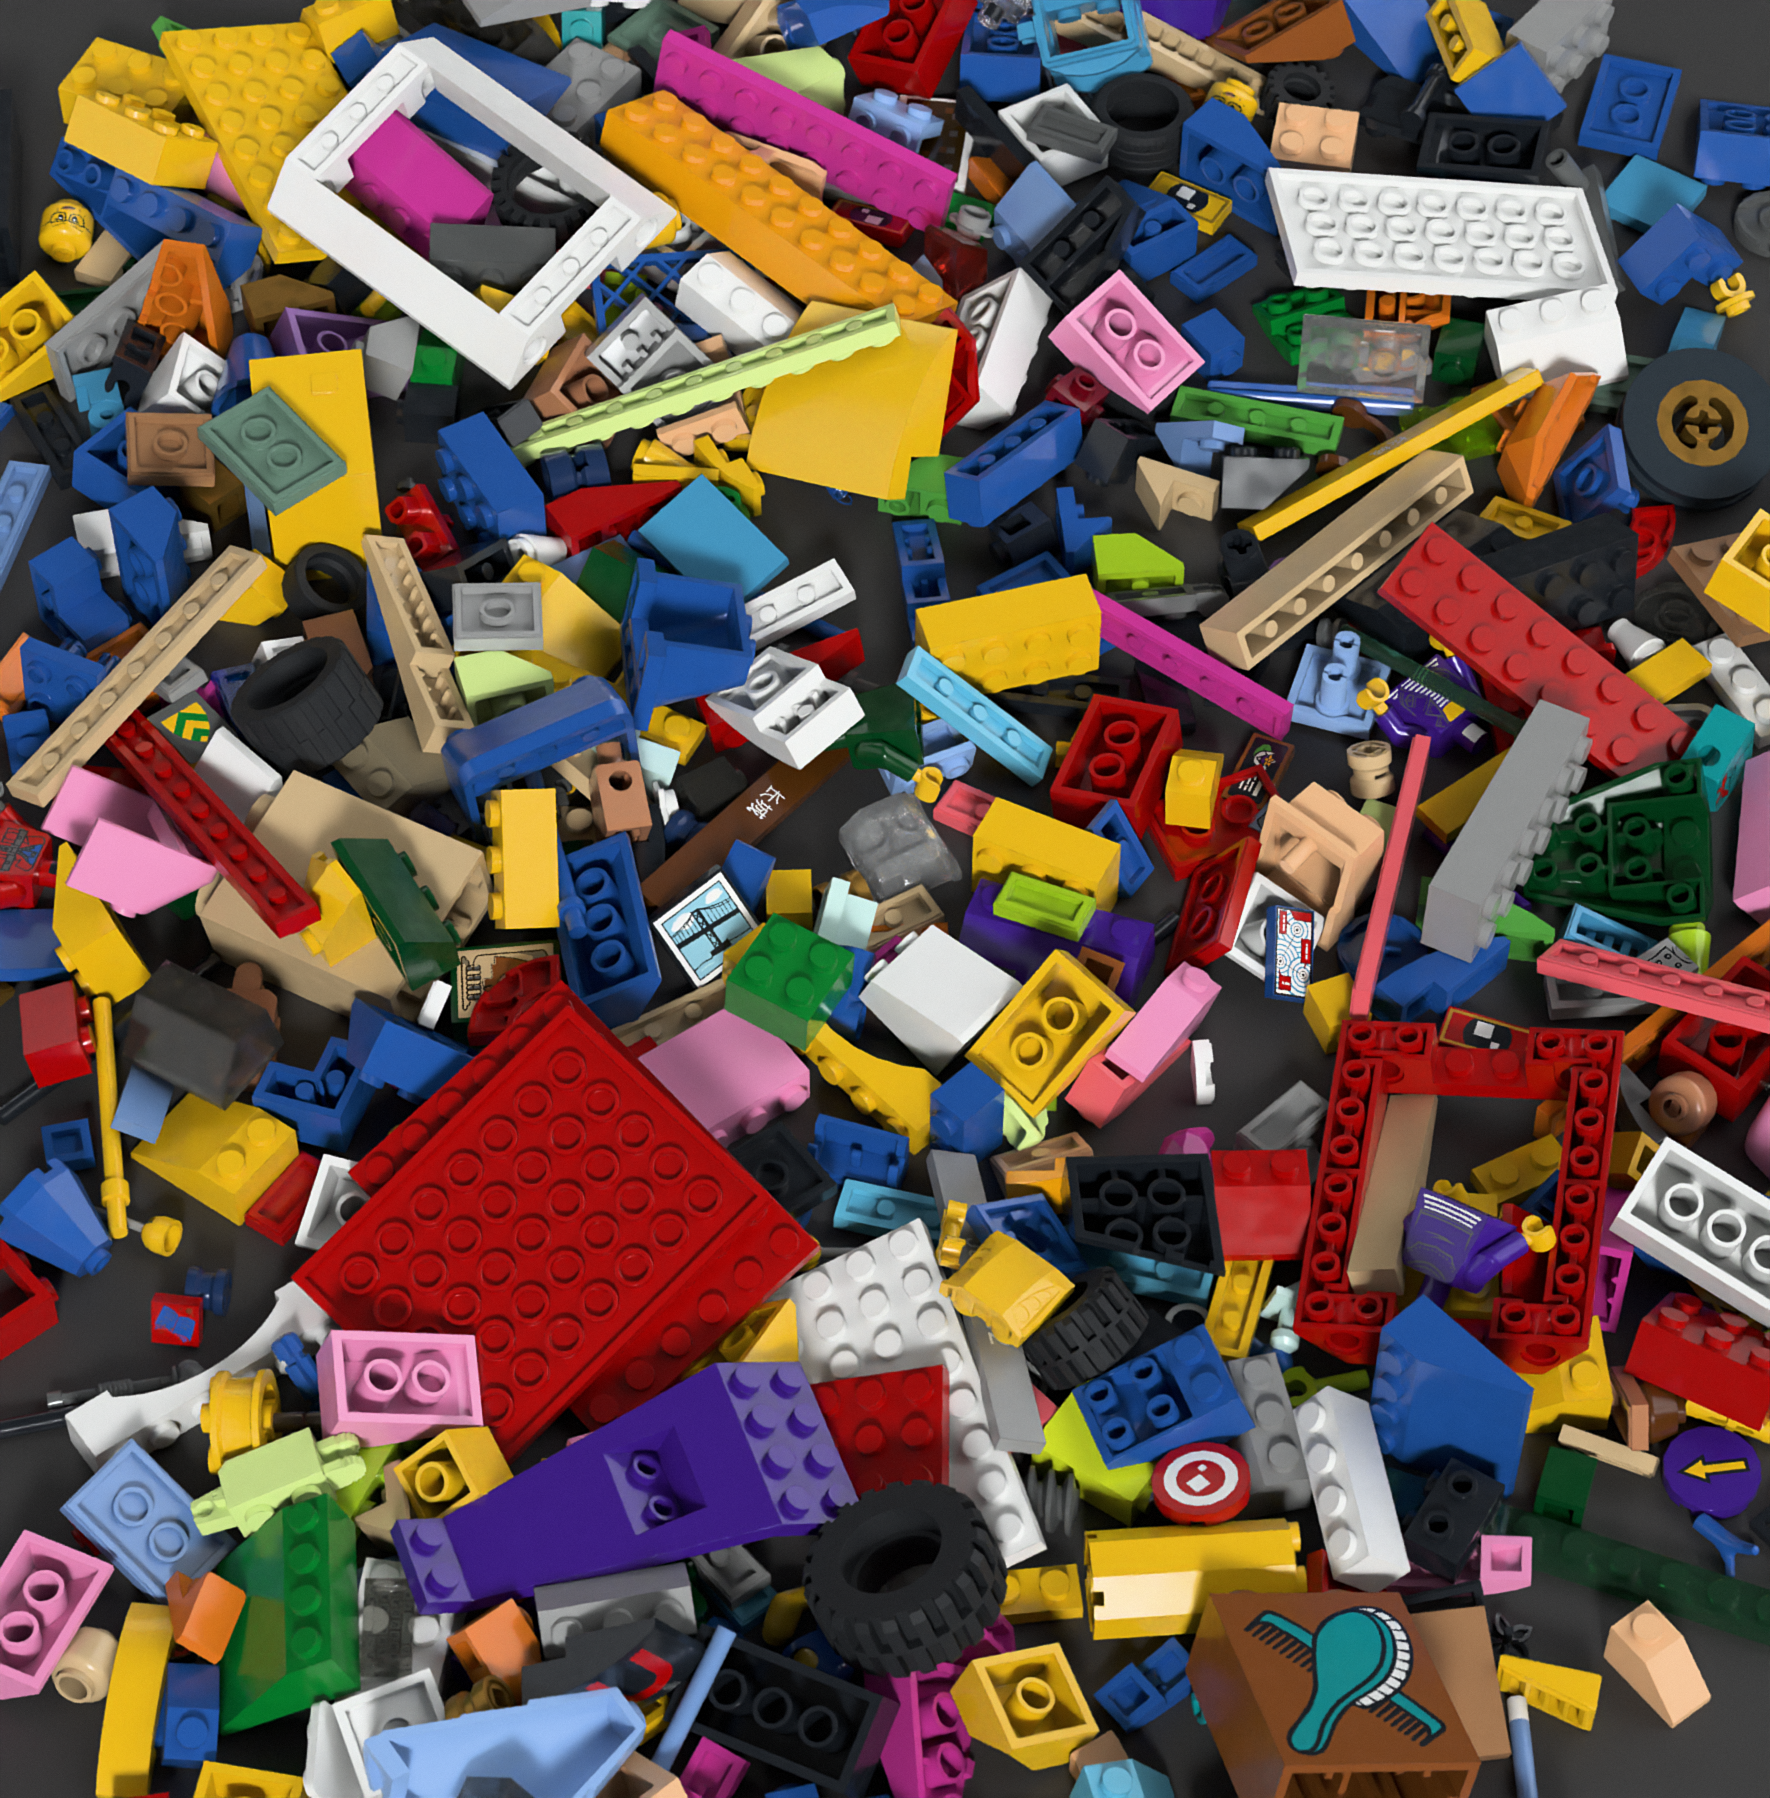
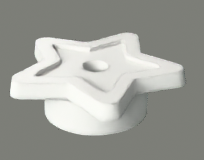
M658 781L652 782L654 804H659L664 831L671 817L679 811L674 790L660 789Z

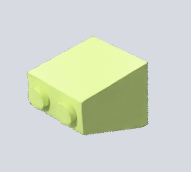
M820 46L731 59L844 116V67L837 58H832Z

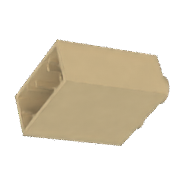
M293 770L276 797L264 794L255 801L244 823L249 831L302 888H304L310 859L313 854L321 851L326 855L327 859L330 857L336 859L331 842L338 838L388 839L397 854L405 851L417 871V876L413 877L418 887L427 885L439 905V910L435 911L440 921L443 922L449 919L455 927L462 942L456 948L465 947L488 910L489 893L494 892L483 851ZM219 871L212 883L199 888L196 897V914L203 923L213 951L219 956L221 961L237 968L239 964L242 965L244 962H255L256 965L259 964V967L262 968L263 980L348 1018L351 1015V1005L355 997L417 1023L416 1021L433 982L437 980L443 982L448 974L446 972L411 991L378 937L330 968L320 954L315 957L309 954L298 936L300 932L279 939Z

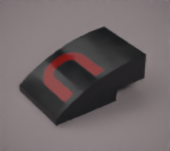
M655 1617L566 1637V1657L522 1667V1706L527 1705L531 1699L617 1687L628 1702L633 1701L642 1710L669 1693L691 1675L698 1667L708 1646Z

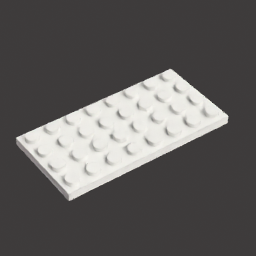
M1268 167L1265 183L1293 285L1376 290L1389 293L1409 292L1427 295H1458L1469 298L1490 297L1507 300H1536L1609 283L1614 301L1616 300L1618 290L1582 188Z
M919 1217L784 1283L764 1303L790 1298L795 1304L799 1362L809 1384L941 1364L946 1367L950 1375L949 1486L955 1488L959 1493L966 1494L975 1503L977 1509L980 1510L1001 1551L1007 1568L1046 1550L1047 1546L1011 1451L994 1450L981 1397L980 1377L960 1314L950 1299L951 1294L946 1298L939 1293L941 1282L947 1279L942 1266L938 1265L935 1257V1247L927 1226ZM932 1564L915 1566L899 1573L889 1580L878 1593L895 1591L911 1584L920 1578Z

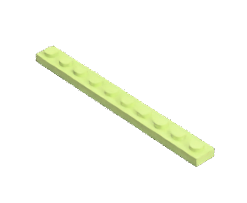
M891 303L542 422V427L518 446L509 448L525 468L540 458L541 454L563 449L570 452L575 446L591 440L593 442H602L612 437L615 432L630 427L633 429L646 427L656 418L668 414L681 415L687 413L695 405L709 400L713 402L723 401L731 397L736 391L748 387H764L770 384L774 378L789 373L793 375L805 373L812 369L815 364L830 359L832 361L844 360L855 351L868 346H885L891 343L895 337L901 336L898 311L895 304Z

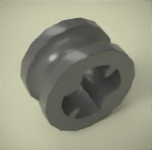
M1322 618L1317 626V646L1333 650L1335 636L1341 631H1350L1348 621L1345 618H1337L1333 623L1330 618Z

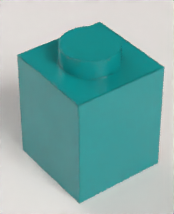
M606 6L587 7L562 12V50L576 37L602 50L606 41Z

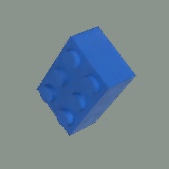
M484 412L437 430L439 449L435 450V456L442 472V478L438 479L439 489L448 503L453 501L458 508V514L463 526L467 530L473 529L477 535L478 543L503 537L508 542L520 533L547 536L543 493Z

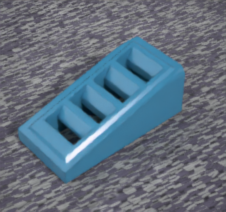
M1575 903L1565 918L1557 941L1564 939L1626 956L1629 955L1632 948L1639 950L1637 957L1658 944L1657 940ZM1594 938L1602 940L1601 944L1594 941ZM1613 943L1620 945L1618 951L1611 949Z

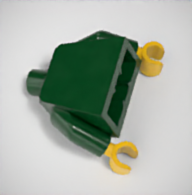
M896 683L888 686H879L874 690L856 694L855 697L865 716L829 745L824 752L848 748L854 768L858 770L880 768L888 770L906 782L912 779L917 782L914 787L916 797L927 803L935 802L941 790L942 773L936 767H925L923 770L918 767L924 764L923 725L940 718Z

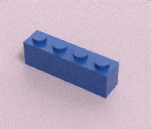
M1045 400L945 471L944 477L949 518L965 522L972 527H985L1035 489L1040 488L1050 478L1066 469L1068 465L1076 460L1083 445L1080 409Z

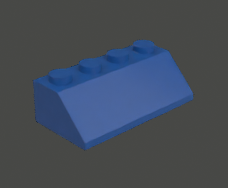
M626 831L565 855L577 897L584 901L586 914L583 918L587 934L580 939L571 938L566 922L561 919L560 927H556L569 988L610 1030L625 1023L638 1020L662 981L631 842Z

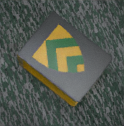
M195 690L147 718L193 770L216 730L223 726L238 738V734Z

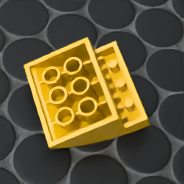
M811 301L787 339L868 311L820 301ZM900 318L901 336L895 337L891 343L885 346H868L855 351L844 360L832 361L830 359L815 364L812 369L798 375L789 373L774 378L770 384L766 385L757 411L746 460L747 466L755 471L884 500H905L911 457H939L958 329Z

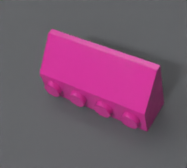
M397 110L348 158L354 177L344 187L428 261L430 223L485 224L494 194Z

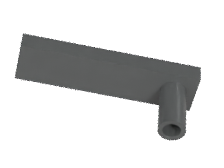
M1560 148L1552 151L1546 158V166L1558 180L1559 187L1583 189L1618 293L1626 290L1621 265L1617 261L1619 255L1600 171L1594 164L1581 170L1565 149Z

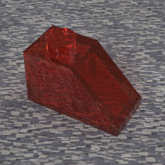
M929 224L925 227L924 255L943 280V291L959 303L962 296L972 292L987 279L988 249L956 230L934 224Z

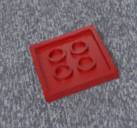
M943 1364L810 1384L858 1500L862 1499L860 1494L871 1489L878 1492L887 1489L886 1484L901 1481L905 1485H911L913 1480H926L932 1482L933 1486L937 1483L949 1486L950 1375Z

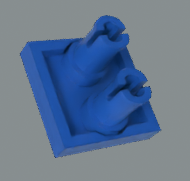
M29 637L20 647L26 711L45 709L48 720L62 724L120 663L121 659L115 655L111 658L110 653H103L99 660L94 662L86 659L87 651L83 644L78 641L73 643L71 638H65L59 648Z

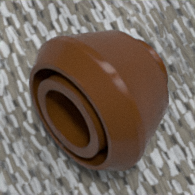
M1639 1379L1637 1384L1649 1404V1445H1653L1676 1434L1678 1424L1686 1422L1685 1400L1678 1395Z

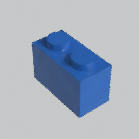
M972 1062L930 1094V1150L973 1154L976 1156L978 1164L1003 1144L1005 1089Z

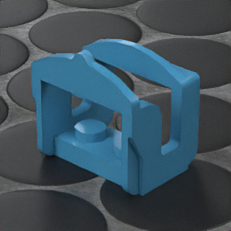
M1031 0L1033 21L1016 25L1019 41H1022V45L1037 42L1042 64L1051 72L1055 84L1059 87L1068 83L1075 92L1096 93L1109 81L1129 74L1144 73L1153 64L1140 0ZM1120 5H1122L1128 39L1061 55L1054 20H1058V23L1062 24L1080 20L1082 18L1081 14L1097 11V14H1109L1120 10Z

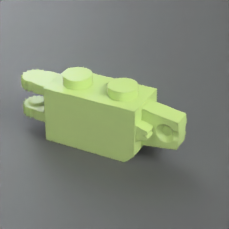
M308 1427L225 1461L218 1471L221 1486L190 1503L197 1528L202 1536L238 1526L244 1538L256 1532L284 1507L324 1493H328L334 1501L338 1500L336 1490L352 1484L353 1481L357 1482L367 1472L364 1459L361 1456L357 1457L355 1455L359 1453L358 1449H360L357 1436L354 1433L343 1432L342 1434L338 1433L337 1436H330L317 1442Z

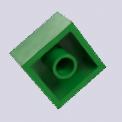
M773 913L726 979L724 1010L806 1051L852 985L855 954Z

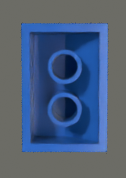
M151 486L109 508L108 511L123 594L147 623L153 627L189 589L188 579L191 578V572L184 559L183 551L187 549V546L179 529L178 522L182 520L181 512L173 499L170 497L165 499L154 486Z
M355 997L351 1005L346 1060L360 1070L357 1077L380 1089H383L386 1082L399 1088L397 1092L399 1096L421 1106L425 1099L428 1100L479 1054L477 1050L357 997Z

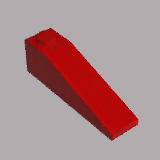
M857 628L789 652L792 655L818 664L825 678L834 682L865 661L861 636ZM711 694L694 698L701 722L706 725V733L715 753L739 747L745 742L750 741L708 706L705 699Z

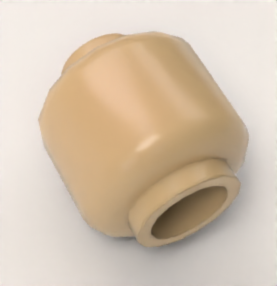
M88 1626L77 1630L51 1673L56 1689L64 1698L76 1703H91L100 1701L108 1695L119 1644L112 1633L105 1629Z

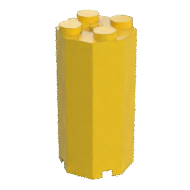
M1285 1518L1222 1522L1212 1526H1204L1203 1523L1191 1524V1526L1173 1525L1085 1531L1083 1548L1084 1565H1087L1085 1595L1089 1629L1092 1632L1093 1640L1197 1633L1209 1593H1230L1236 1590H1251L1256 1593H1307L1305 1567L1297 1566L1296 1552H1300L1301 1549L1298 1522H1287Z

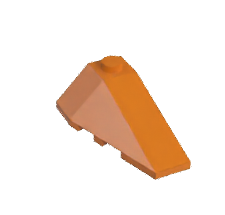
M164 239L161 245L152 279L137 322L166 337L158 360H163L177 338L184 332L223 360L226 356L234 335L230 303L204 244Z

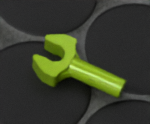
M1303 1366L1290 1368L1282 1374L1287 1392L1298 1390L1304 1394L1289 1398L1293 1410L1326 1386L1345 1393L1369 1388V1378L1365 1369L1319 1379L1309 1375Z

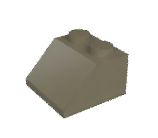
M409 716L375 724L371 733L363 739L360 745L350 751L344 758L332 764L363 800L411 821H415L451 789L448 784L441 753L422 752L415 724Z

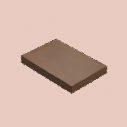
M1485 1606L1410 1614L1480 1761L1509 1758L1511 1749Z

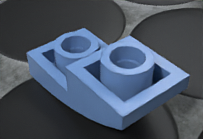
M132 1064L110 1128L155 1144L173 1094L176 1080Z

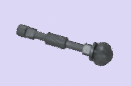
M184 1360L178 1366H172L170 1375L132 1381L128 1378L98 1383L96 1388L64 1393L62 1390L47 1392L48 1408L53 1410L63 1408L66 1405L87 1402L105 1391H108L112 1397H120L164 1389L193 1378L205 1370L196 1361Z

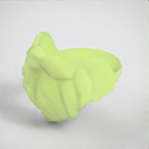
M1004 1093L1003 1135L1007 1137L1010 1145L1014 1146L1017 1150H1023L1039 1144L1044 1139L1046 1125L1049 1123L1047 1107L1036 1118H1033L1011 1097Z

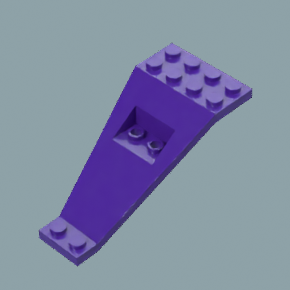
M800 1362L714 1363L447 1516L427 1519H397L390 1530V1534L419 1615L466 1613L498 1605L511 1598L515 1601L535 1596L534 1587L645 1569L771 1537L818 1535L819 1530L827 1520L832 1522L838 1517V1509L847 1502L852 1505L859 1500Z

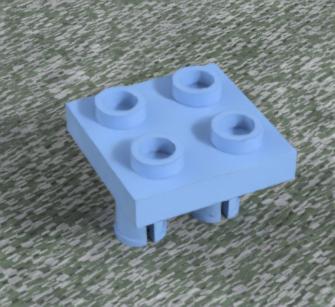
M1352 631L1339 632L1335 636L1333 650L1307 644L1287 701L1294 704L1291 721L1369 740L1375 722L1373 717L1375 711L1373 709L1364 710L1359 707L1356 697L1358 692L1367 688L1366 683L1373 678H1381L1388 684L1392 664L1360 657V637Z

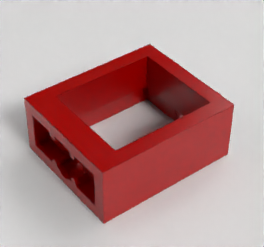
M1 1238L0 1270L3 1269L29 1300L0 1318V1361L59 1323L55 1302L59 1298L52 1284L44 1276L37 1279L30 1271L31 1264L24 1252L14 1246L10 1248Z

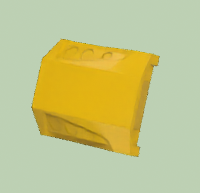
M997 1230L983 1242L957 1272L949 1279L941 1282L939 1293L946 1298L951 1294L950 1299L958 1312L966 1316H978L986 1322L988 1327L991 1326V1331L997 1340L1013 1345L1018 1349L1031 1334L1053 1316L1074 1292L1075 1285L1057 1268L1016 1239Z

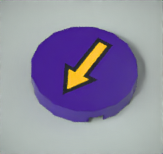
M1700 1426L1682 1432L1670 1442L1661 1466L1662 1484L1669 1498L1679 1506L1681 1503L1685 1508L1691 1510L1690 1514L1697 1517L1702 1513H1706L1711 1518L1717 1520L1726 1519L1743 1512L1756 1496L1762 1480L1761 1462L1753 1447L1738 1434L1721 1427Z

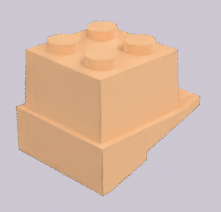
M1312 782L1289 803L1276 794L1270 799L1259 839L1262 846L1254 873L1259 872L1326 918L1324 928L1316 945L1327 952L1339 940L1342 929L1355 919V911L1377 888L1384 860V830L1373 817L1366 814L1361 815L1347 805L1337 792L1333 790L1327 791L1316 782Z

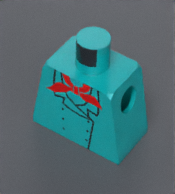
M1718 704L1713 707L1681 758L1682 760L1701 757L1710 812L1718 811L1743 779L1745 761L1752 758L1755 723Z

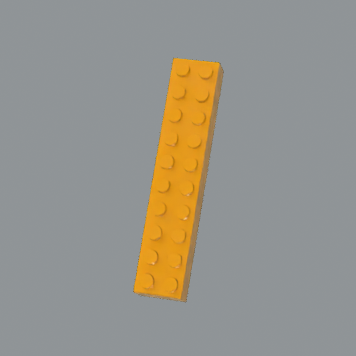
M663 89L607 110L599 146L611 162L652 192H661L668 199L673 198L682 214L807 306L811 301H820L871 311L894 303L900 318L929 324L947 307L951 308L954 313L956 312L958 301L945 293L940 286L931 283L913 270L911 265L901 261L884 249L879 242L863 234L850 221L841 218L827 208L821 200L809 195L794 184L789 177L780 174L765 163L761 157L751 153L737 143L732 136L722 132L708 122L703 115L694 112L683 104L674 94Z

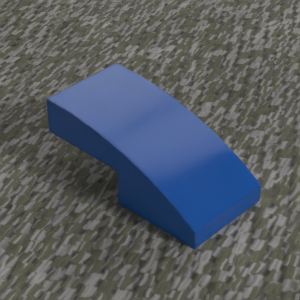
M1171 1637L1139 1666L1136 1667L1131 1662L1093 1696L1124 1732L1129 1734L1154 1720L1193 1692L1185 1672L1190 1654L1174 1637Z

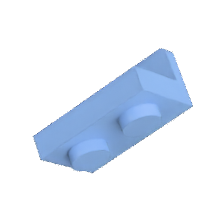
M881 88L875 89L874 92L854 96L848 119L917 154L922 140L940 136L945 120L931 115L932 110L929 107L917 103H910L908 105L897 100L898 95L896 93Z
M942 718L923 725L924 764L919 765V769L936 767L941 771L943 777L954 779L963 775L972 767L976 753V747L972 741L965 742L962 734ZM878 768L891 796L904 791L907 794L914 793L916 781L911 779L909 782H906L888 770Z

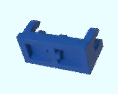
M819 1113L815 1123L814 1144L808 1143L807 1151L837 1183V1189H843L846 1179L896 1190L901 1189L909 1168V1137Z

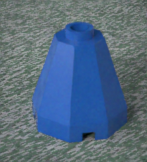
M54 1157L46 1162L53 1168L52 1170L44 1174L39 1168H36L1 1203L0 1215L4 1219L0 1224V1238L10 1246L19 1248L23 1252L81 1278L87 1273L94 1276L110 1261L112 1254L109 1250L113 1241L79 1177L66 1164Z

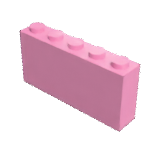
M724 1009L638 1057L656 1078L725 1148L746 1134H754L760 1131L768 1121L785 1111L796 1110L810 1097V1070L785 1041Z

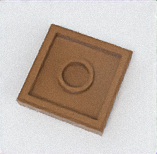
M126 412L125 436L128 485L215 487L214 453L198 438L197 427L211 420L212 414Z

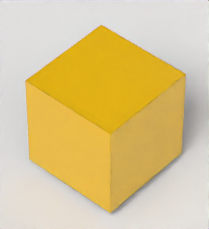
M488 1426L446 1429L393 1468L419 1519L443 1518L462 1506L486 1495L487 1492L514 1477Z

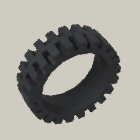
M569 131L570 135L609 162L602 148L598 144L593 145L592 139L584 136L580 140L577 132ZM511 145L507 148L508 156L502 154L497 160L498 167H494L492 171L491 191L494 194L493 202L502 226L556 228V249L562 248V240H569L600 207L586 197L578 205L558 213L541 214L529 212L520 207L514 200L517 186L529 174L543 168V166Z

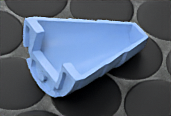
M617 1687L531 1699L527 1705L467 1713L462 1714L460 1718L383 1730L379 1735L364 1740V1765L370 1790L376 1791L381 1789L382 1798H595L642 1742L646 1722L638 1705L633 1701L628 1702Z

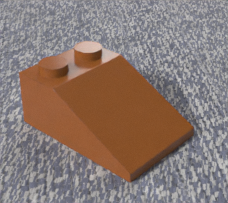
M1272 0L1208 37L1205 41L1211 48L1245 63L1332 59L1342 54L1344 48L1356 42L1343 0Z

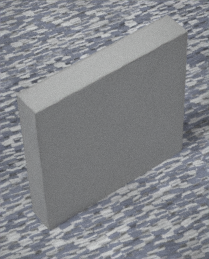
M541 583L452 584L454 651L543 650Z

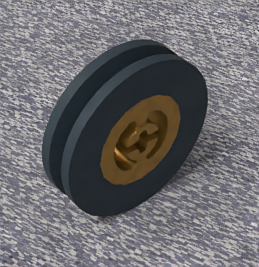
M1686 348L1664 354L1649 363L1637 375L1620 403L1615 427L1621 429L1628 474L1643 492L1664 505L1674 504L1675 509L1687 512H1711L1725 509L1749 496L1770 470V387L1752 367L1730 354L1707 348ZM1679 410H1685L1687 413L1674 433L1671 421L1672 416ZM1720 423L1725 437L1724 447L1716 451L1711 450L1710 446L1721 431V428L1717 427Z

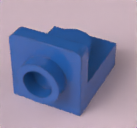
M45 709L21 711L2 717L12 777L51 736Z

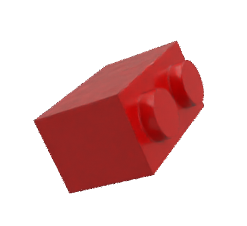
M73 980L19 995L23 1055L38 1088L93 1073L91 1053L97 1052V1045L90 1025H88V1023L94 1022L93 1010L87 995L79 997Z

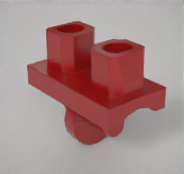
M416 484L406 494L398 496L385 507L384 511L390 522L399 526L412 558L417 560L422 570L460 549L450 531L454 526V522L450 515L441 514L425 484Z

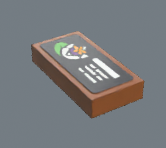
M1253 733L1233 773L1262 764L1277 790L1295 755V745ZM1257 776L1225 787L1221 795L1225 799L1233 795L1248 796L1254 800L1257 809L1260 810L1265 806L1269 798Z

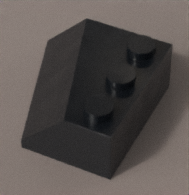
M1208 1153L1065 1158L1060 1191L1065 1230L1074 1241L1225 1277L1226 1269Z

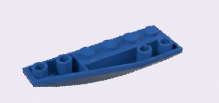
M65 136L61 137L49 174L76 201L83 204L93 215V218L137 261H140L162 240L169 239L206 245L224 290L251 268L262 237V228L185 188L151 185L65 142Z

